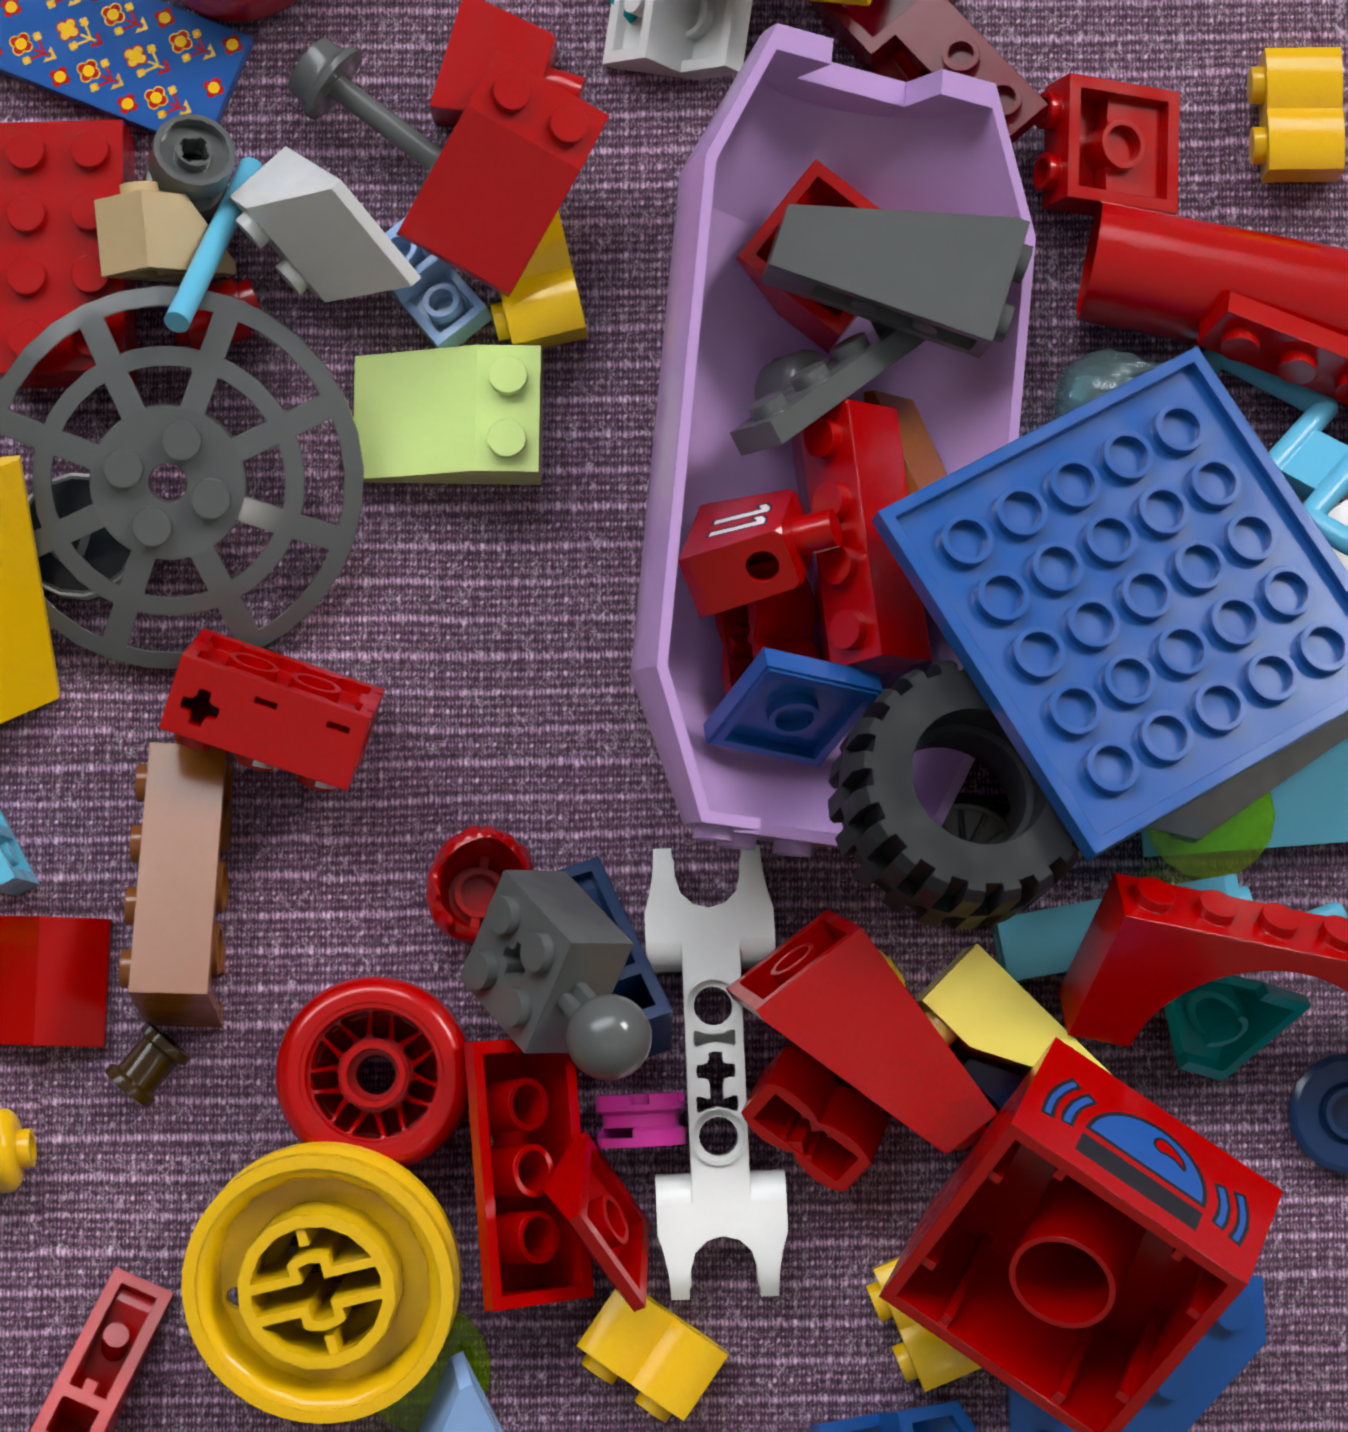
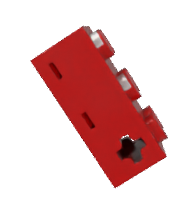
M203 628L181 655L159 728L174 733L173 739L188 748L208 751L211 749V746L235 753L236 761L248 768L268 772L277 767L298 774L297 780L311 789L322 792H334L337 787L347 791L363 760L385 689Z

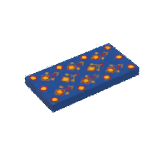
M0 0V74L113 119H123L124 123L153 135L157 133L160 125L171 117L187 113L203 115L220 124L254 45V41L249 35L161 0Z

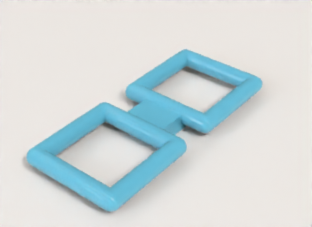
M1206 349L1202 354L1216 375L1223 369L1304 412L1268 453L1296 495L1305 500L1303 502L1304 507L1330 546L1348 556V526L1328 516L1331 510L1348 492V445L1322 432L1338 412L1336 400L1301 385L1286 382L1278 376L1242 362L1229 360L1221 354Z

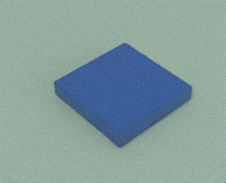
M763 647L703 724L706 743L820 767L883 691L880 675L873 671Z

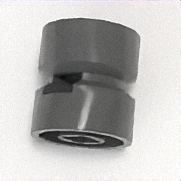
M187 113L171 117L160 125L154 136L149 154V162L146 165L142 181L158 182L159 191L186 194L206 223H210L224 196L226 185L235 163V145L230 134L218 122L203 115Z

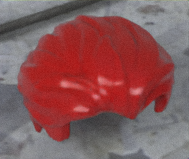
M473 825L451 837L437 852L427 877V905L438 929L456 940L473 945L503 871L533 870L531 856L527 848L516 841L511 834L503 830H496L492 826L478 827Z

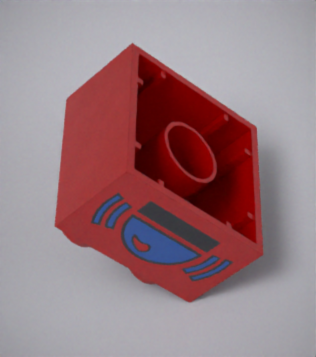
M1055 1037L983 1132L982 1136L927 1206L879 1297L1073 1431L1121 1432L1248 1285L1283 1191Z

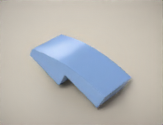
M403 218L385 234L417 271L421 279L411 287L390 290V292L436 348L459 346L490 322L493 317L487 306L450 264L396 235L405 219Z

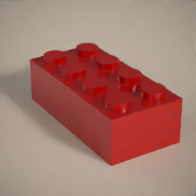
M123 119L0 123L1 378L4 377L22 350L53 322L85 303L119 291L136 289V280L101 277L94 200L120 194V184L135 181V140ZM137 309L126 310L105 317L120 354L137 349ZM81 330L60 341L35 365L19 388L69 387L83 373L96 366ZM136 369L129 372L135 385H137Z

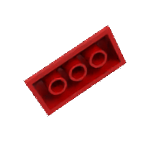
M850 399L843 400L793 436L792 439L799 500L804 514L832 508L838 516L842 530V546L814 553L808 567L816 609L815 622L821 660L873 671L882 675L932 660L924 604L871 522L877 511L909 495L901 434L896 408Z
M512 1039L464 1043L484 1312L594 1297L591 1256L543 1191L573 1138L581 1134L575 1063L572 1061L569 1053L524 1054Z

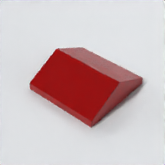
M0 916V1045L106 1048L112 919Z
M583 1132L573 1138L543 1191L608 1281L630 1308L636 1312L646 1307L650 1221L589 1134Z

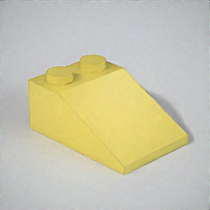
M979 944L963 949L915 999L948 1046L953 1044L958 1049L1030 1071L1054 1038L1057 1037L1110 1073L1073 1036L1068 1035L1067 1030Z

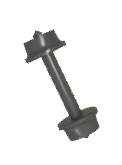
M324 37L319 39L304 55L298 56V64L290 76L288 90L305 105L304 114L310 119L316 120L323 116L338 102L429 170L420 185L419 193L442 149L352 82L362 59L361 51L353 46L343 49Z

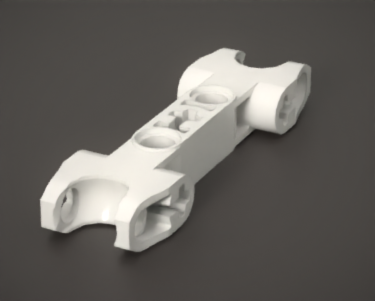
M756 845L755 850H740L739 879L736 891L725 903L712 907L692 904L680 893L675 878L671 848L653 849L652 880L644 913L646 956L654 973L682 972L690 1173L655 1174L657 1236L667 1265L671 1300H690V1289L692 1287L691 1270L695 1253L707 1241L722 1236L738 1239L752 1251L756 1263V1275L761 1297L779 1296L781 1262L788 1233L785 1169L750 1170L748 1124L741 1114L747 1102L743 1006L735 1001L726 990L728 986L741 977V969H751L776 949L774 907L763 874L760 845ZM710 987L719 988L724 991L731 1002V1012L728 1018L717 1025H709L702 1022L694 1010V1001L698 993ZM710 1052H721L722 1062L733 1064L734 1067L733 1076L723 1078L722 1097L725 1099L736 1095L737 1109L732 1110L726 1107L715 1106L698 1112L697 1097L711 1099L709 1080L698 1078L697 1065L707 1064ZM715 1117H723L730 1120L737 1132L736 1143L732 1149L719 1155L706 1151L699 1139L700 1129L703 1124Z

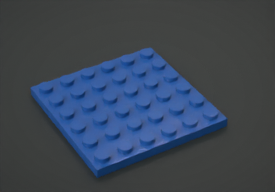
M1198 346L877 511L871 521L1087 862L1348 713V571Z

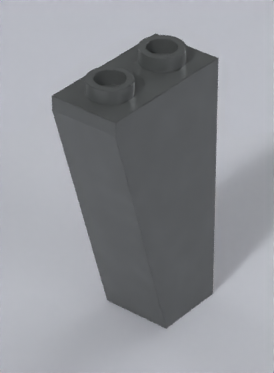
M788 204L779 223L760 283L980 358L993 340L1002 343L1009 329L1015 306L1007 304L1005 301L1011 282L1014 281L1020 284L1030 263L1033 246L1024 244L1030 221L1018 217Z

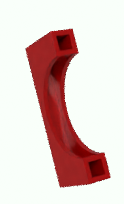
M1114 873L1058 990L1067 1034L1130 1047L1143 1026L1172 1000L1205 983L1248 972L1286 971L1320 978L1348 992V919L1337 915L1322 916L1293 910L1279 903L1264 904L1230 897L1216 890L1201 891L1167 884L1153 877L1138 878Z

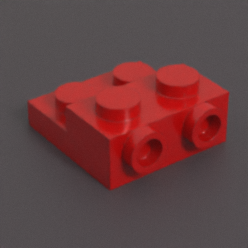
M1069 73L1045 87V91L1040 96L1048 104V114L1035 124L1038 129L1044 130V152L1036 159L1032 173L1035 189L1043 191V209L1095 217L1100 202L1104 201L1171 215L1178 214L1180 92Z

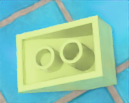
M477 344L355 356L353 419L359 433L364 465V482L541 485L544 375L541 345Z

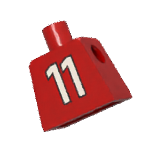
M791 489L700 505L678 558V563L699 617L710 616L796 589L803 584L814 553L842 546L841 525L836 512L832 508L804 514L797 493Z

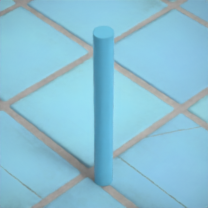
M245 157L240 161L164 317V323L173 332L183 333L188 330L238 226L235 220L242 212L229 196L263 167L255 158Z

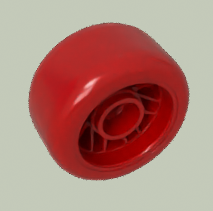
M380 976L359 977L337 983L307 1002L291 1021L283 1036L275 1069V1084L281 1111L290 1129L301 1143L340 1142L357 1145L376 1151L396 1161L404 1168H408L427 1159L442 1148L455 1134L467 1114L469 1105L464 1043L469 1042L463 1026L449 1007L438 997L418 985L395 978ZM376 1055L387 1058L395 1069L393 1085L381 1094L368 1090L361 1079V1070L364 1063Z

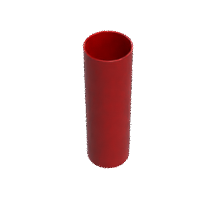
M1100 202L1091 229L1082 269L1076 305L1077 321L1197 344L1199 324L1232 291L1348 337V249L1115 203Z

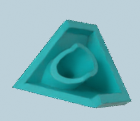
M1231 975L1205 983L1182 994L1164 1006L1175 1059L1179 1068L1224 1081L1312 1006L1305 995L1264 982Z

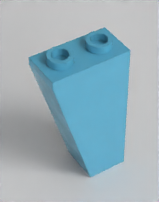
M1236 873L1175 884L1201 891L1216 890L1230 897L1253 901L1248 886L1239 887ZM1102 899L1017 914L1009 920L991 926L998 964L1015 981L1068 972Z

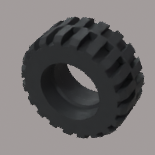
M952 660L933 663L925 673L914 669L899 677L890 689H884L848 732L839 747L841 754L832 764L829 777L830 785L837 790L828 800L830 820L833 823L842 822L843 830L835 838L843 857L855 856L860 867L853 874L866 889L874 882L887 893L882 899V903L898 913L905 906L917 910L915 915L917 922L936 927L945 917H950V926L954 930L974 929L983 920L991 926L1004 922L1014 916L1020 909L1026 910L1064 877L1079 860L1078 852L1080 850L966 670L963 668L959 671L957 663ZM926 748H949L966 753L984 764L1000 782L1009 802L1011 829L1008 840L996 844L974 843L958 838L940 827L926 812L915 791L912 778L913 754L918 750Z

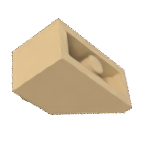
M133 181L120 184V194L94 200L101 277L181 284L209 226L186 194L159 191L158 182ZM227 250L212 280L237 274L236 263Z

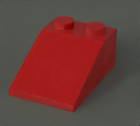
M496 51L396 235L509 297L578 176L610 115Z

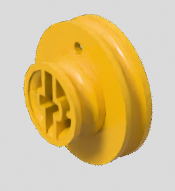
M307 1142L295 1144L266 1154L246 1166L227 1183L207 1207L191 1235L185 1253L181 1284L183 1308L192 1339L202 1358L223 1384L249 1404L280 1418L303 1423L330 1424L353 1421L381 1411L400 1400L421 1381L436 1361L458 1311L462 1285L461 1258L455 1234L443 1208L429 1189L402 1165L376 1151L348 1143ZM296 1235L298 1245L290 1246L292 1238ZM315 1263H320L322 1271L309 1274ZM346 1274L341 1284H335L334 1276ZM234 1287L238 1289L239 1306L232 1303L229 1298V1290Z

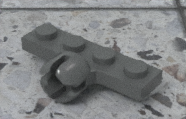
M870 321L874 328L873 331L867 335L865 332H861L839 342L830 349L833 355L830 359L816 351L805 349L774 358L758 374L755 383L756 402L747 408L751 418L730 432L741 456L784 444L926 340Z

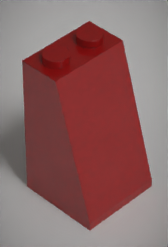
M828 909L726 988L735 1001L946 1155L953 1149L955 1151L963 1150L975 1143L986 1130L985 1124L998 1114L863 928Z

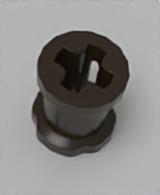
M147 1021L141 1028L143 1033L141 1040L119 1065L110 1064L105 1073L129 1096L143 1106L150 1108L156 1101L153 1095L156 1089L178 1064L186 1066L191 1060V1056L165 1032Z

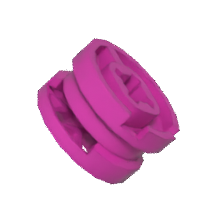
M684 1091L595 1096L596 1113L602 1115L603 1129L597 1131L598 1149L687 1144L686 1127L679 1125V1111L685 1108Z

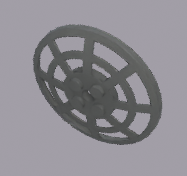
M157 285L123 290L85 303L50 324L22 350L0 381V434L36 448L33 459L32 490L36 513L41 524V528L34 530L38 557L54 551L61 563L79 582L100 597L113 602L103 637L78 625L57 610L45 598L49 625L75 644L111 660L145 668L177 669L183 652L150 651L128 646L138 612L151 615L181 616L218 608L234 639L261 648L288 633L318 605L338 578L353 546L363 506L364 465L359 433L346 397L326 364L297 333L270 313L234 296L210 290L206 291L198 308L199 310L213 313L200 350L182 346L159 345L133 349L120 354L105 317L126 310L170 306L179 286ZM238 322L258 331L283 349L310 378L319 396L284 412L277 399L258 379L237 364L226 360L225 357ZM81 330L96 366L83 373L64 391L49 412L45 423L9 410L17 390L35 365L60 341ZM154 366H178L193 369L181 404L162 403L146 407L129 372ZM218 378L229 383L244 394L262 413L266 422L233 437L222 423L207 414L206 411ZM105 383L121 420L105 434L99 444L63 431L67 421L79 404L96 388ZM329 419H332L339 438L344 469L343 506L338 525L301 514L304 503L305 471L301 447L296 436ZM277 445L282 454L285 473V493L282 508L246 496L248 476L245 460ZM54 456L90 469V494L93 504L60 519L56 511L52 490ZM166 463L174 464L183 470L187 478V489L181 497L170 500L164 499L155 493L151 485V474L157 466ZM236 521L273 532L271 540L258 558L241 574L231 579L214 545L228 534ZM105 527L119 543L131 550L120 584L109 580L94 569L76 551L71 542ZM292 539L328 549L329 552L321 569L302 595L276 619L258 628L241 596L252 590L271 573L287 551ZM191 557L207 588V591L178 597L154 596L145 593L156 559L177 560Z

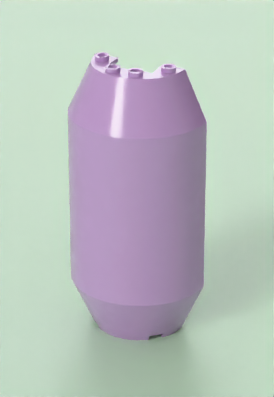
M777 23L766 29L758 38L679 176L630 675L682 823L685 827L693 829L692 838L714 841L717 847L739 850H755L756 840L773 842L772 854L811 857L812 846L839 848L835 838L843 830L842 822L833 823L829 818L828 800L837 790L830 785L829 777L832 764L841 754L839 747L845 737L820 767L706 743L703 724L725 697L721 672L724 644L717 630L715 614L702 618L699 617L678 563V558L700 505L785 489L795 491L799 498L792 447L793 437L782 445L741 456L730 432L751 418L747 408L756 402L755 383L758 374L774 358L803 349L816 351L828 359L833 357L831 351L828 354L778 315L736 259L815 159L880 209L1018 217L1030 221L1024 244L1033 246V252L1022 282L1020 284L1014 281L1011 282L1005 303L1013 305L1015 308L1009 329L1002 343L993 340L982 356L977 358L926 340L846 398L864 402V392L876 390L913 400L947 475L1019 438L1036 235L996 83L946 69L904 82L832 62L834 38ZM858 316L837 344L861 332H865L866 335L874 330L870 320ZM808 569V570H807V573H806V578H807V580H808V582H809V584H810L809 569ZM925 606L932 660L880 675L882 690L890 689L899 677L914 669L925 673L936 662L952 660L957 663L959 671L964 668ZM815 622L814 632H813L812 638H813V640H814V642H815V644H816V646H817V649H818V651H819L818 637H817V630H816V622ZM926 748L918 750L913 754V783L922 806L929 816L942 827L975 758L954 749Z

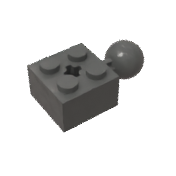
M504 870L493 898L488 905L471 951L466 958L459 979L524 1054L569 1053L572 1061L582 1072L595 1079L607 1081L619 1080L631 1075L642 1066L649 1055L652 1044V1030L646 1014L632 1000L612 994L634 943L566 871Z

